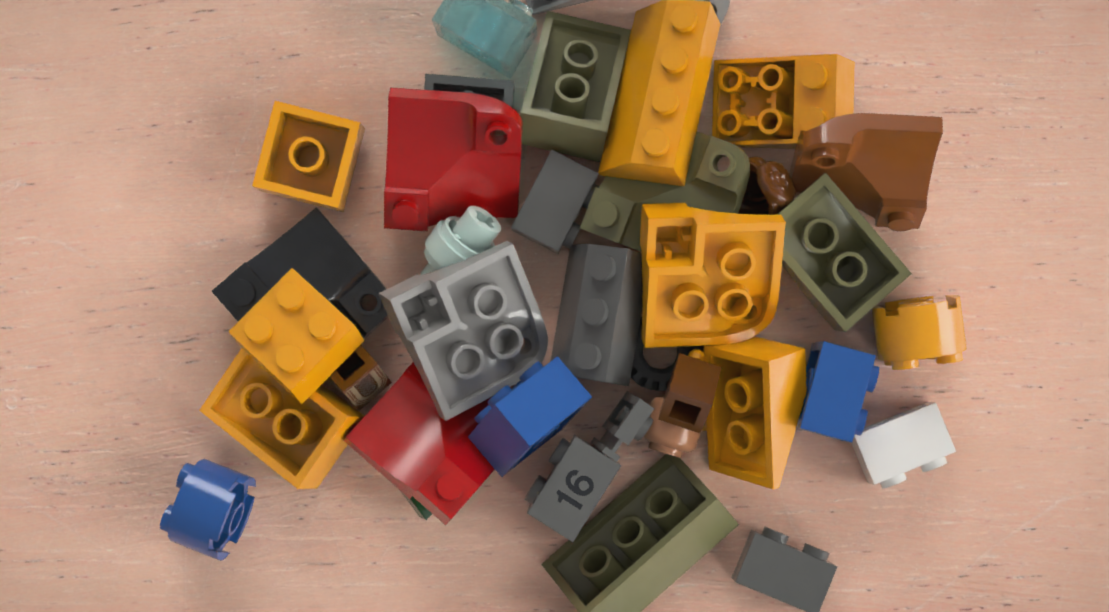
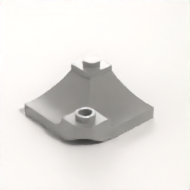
M505 241L464 261L423 275L416 274L378 293L395 333L399 335L423 379L439 416L445 421L494 396L506 385L511 387L520 381L519 377L536 362L540 361L541 363L546 355L548 335L544 320L515 247L511 242ZM523 338H524V339H525V345H524L523 349H521V348H522V345H523Z

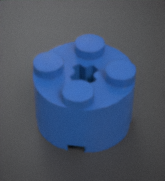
M201 459L195 465L186 463L182 467L176 482V487L180 490L174 505H169L164 511L160 522V529L168 532V538L171 542L219 561L224 560L230 553L224 551L223 548L228 541L237 543L247 524L255 498L247 494L248 486L256 487V480L253 477L207 459Z

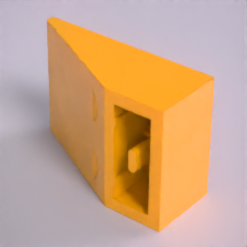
M839 54L714 60L712 136L735 144L740 148L795 149L801 131L811 130L838 116L853 114L855 62Z

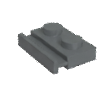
M627 391L602 425L607 430L600 441L594 437L591 443L617 462L620 456L615 452L622 442L629 446L633 439L639 441L647 433L653 423V419L649 416L654 408Z

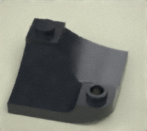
M317 207L248 262H244L212 290L213 294L232 316L239 321L293 268L356 326L363 339H366L388 317L378 294L387 288ZM366 295H374L377 299L376 308L372 311L364 310L361 304L362 299Z

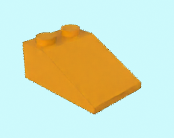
M755 336L736 343L703 345L705 362L722 367L713 405L707 417L709 470L769 489L779 488L807 392L805 348Z
M242 348L199 409L200 412L297 489H317L347 447L348 444L344 441L345 437L364 417V415L323 385L301 404Z

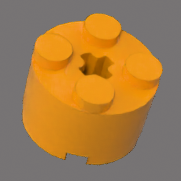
M945 295L946 301L934 302L933 296L908 298L885 302V308L878 305L872 308L878 360L884 361L886 366H892V370L919 367V359H936L937 364L962 361V351H965L967 346L960 296Z

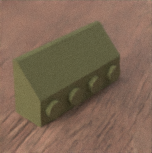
M665 454L580 530L574 542L568 540L541 565L578 612H641L739 524L681 458Z

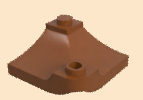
M853 113L832 118L811 130L801 131L789 172L794 182V188L796 192L802 193L823 173H826L855 208L875 219V227H888L893 231L899 232L919 229L927 210V196L932 169L943 134L942 117Z

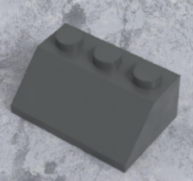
M574 244L570 248L551 361L558 356L576 378L629 386L643 307L642 255L640 252L596 244Z

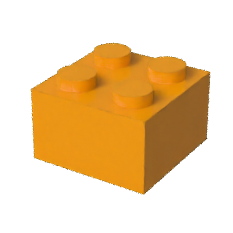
M274 101L252 186L261 192L344 212L365 128L361 122Z
M293 268L228 331L241 348L301 404L365 341L356 326Z

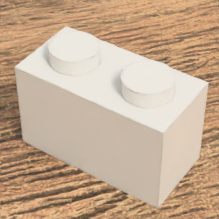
M936 402L924 403L864 428L861 436L854 435L852 442L867 482L873 485L880 483L882 489L905 481L907 479L905 472L917 467H921L922 472L941 467L947 463L945 456L956 452Z

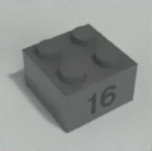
M576 435L573 436L570 442L564 438L561 439L549 458V462L555 465L547 479L539 475L525 496V500L531 503L527 513L571 542H574L621 467L619 462L614 461Z

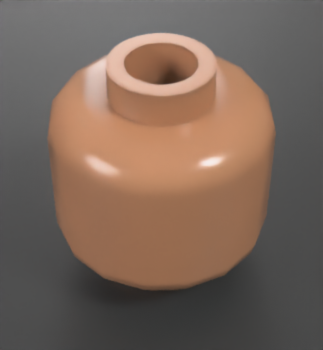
M657 397L650 403V406L654 408L649 416L653 419V423L643 437L650 441L649 449L682 458L683 452L689 453L695 450L700 433L658 420L664 398Z

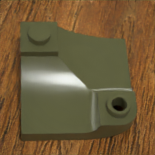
M696 132L685 186L606 176L599 188L595 187L580 228L641 252L640 227L642 204L686 203L687 206L698 209L738 214L750 177L749 158L745 151L735 144ZM726 156L730 160V165L727 170L720 172L717 167L718 161Z

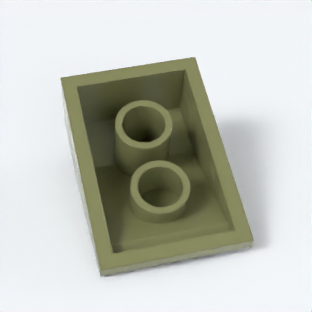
M551 11L546 12L520 112L523 121L522 145L548 151L554 150L558 153L601 162L631 30Z
M823 173L777 214L782 215L786 222L782 258L783 267L806 298L836 331L846 332L912 274L826 173Z

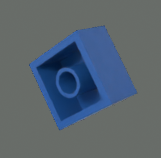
M826 341L812 343L806 364L807 392L796 428L851 443L853 442L854 435L861 436L868 410L862 409L866 391L871 393L874 391L879 375V367L874 366L876 355Z
M558 356L545 366L540 361L533 364L519 377L520 381L515 386L510 388L506 385L488 400L487 403L489 405L474 418L478 425L468 438L501 477L505 476L563 430L592 398L590 393Z

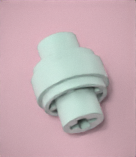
M469 206L461 218L451 216L446 220L439 221L425 240L426 248L424 249V255L428 263L420 275L464 261L495 247L493 240L501 231V225L497 219L480 207Z

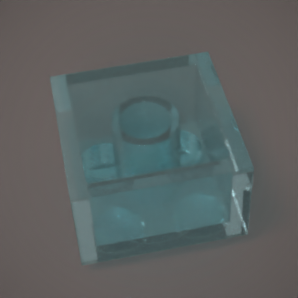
M443 0L432 18L436 34L510 79L537 36L536 19L531 17L534 11L519 0H509L508 2L504 0Z

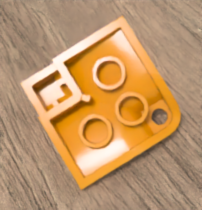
M686 203L642 204L640 227L643 283L641 340L644 347L730 344L751 339L763 331L775 317L779 298L786 225L782 215L717 212L689 207Z

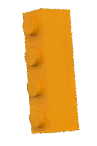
M661 0L635 12L598 171L601 176L685 186L720 28L719 19L711 2Z

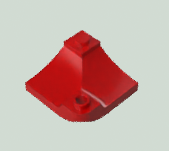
M390 87L388 95L387 159L384 189V229L428 232L429 226L437 225L439 221L446 220L448 217L455 216L461 218L469 206L480 207L495 218H516L519 211L523 121L518 112L505 102L485 95ZM496 130L503 131L505 135L497 136Z
M414 362L410 364L394 385L344 439L352 449L409 499L413 496L444 525L449 523L495 470L468 438L478 425L474 418L489 405L487 402L490 398L445 421L439 416Z

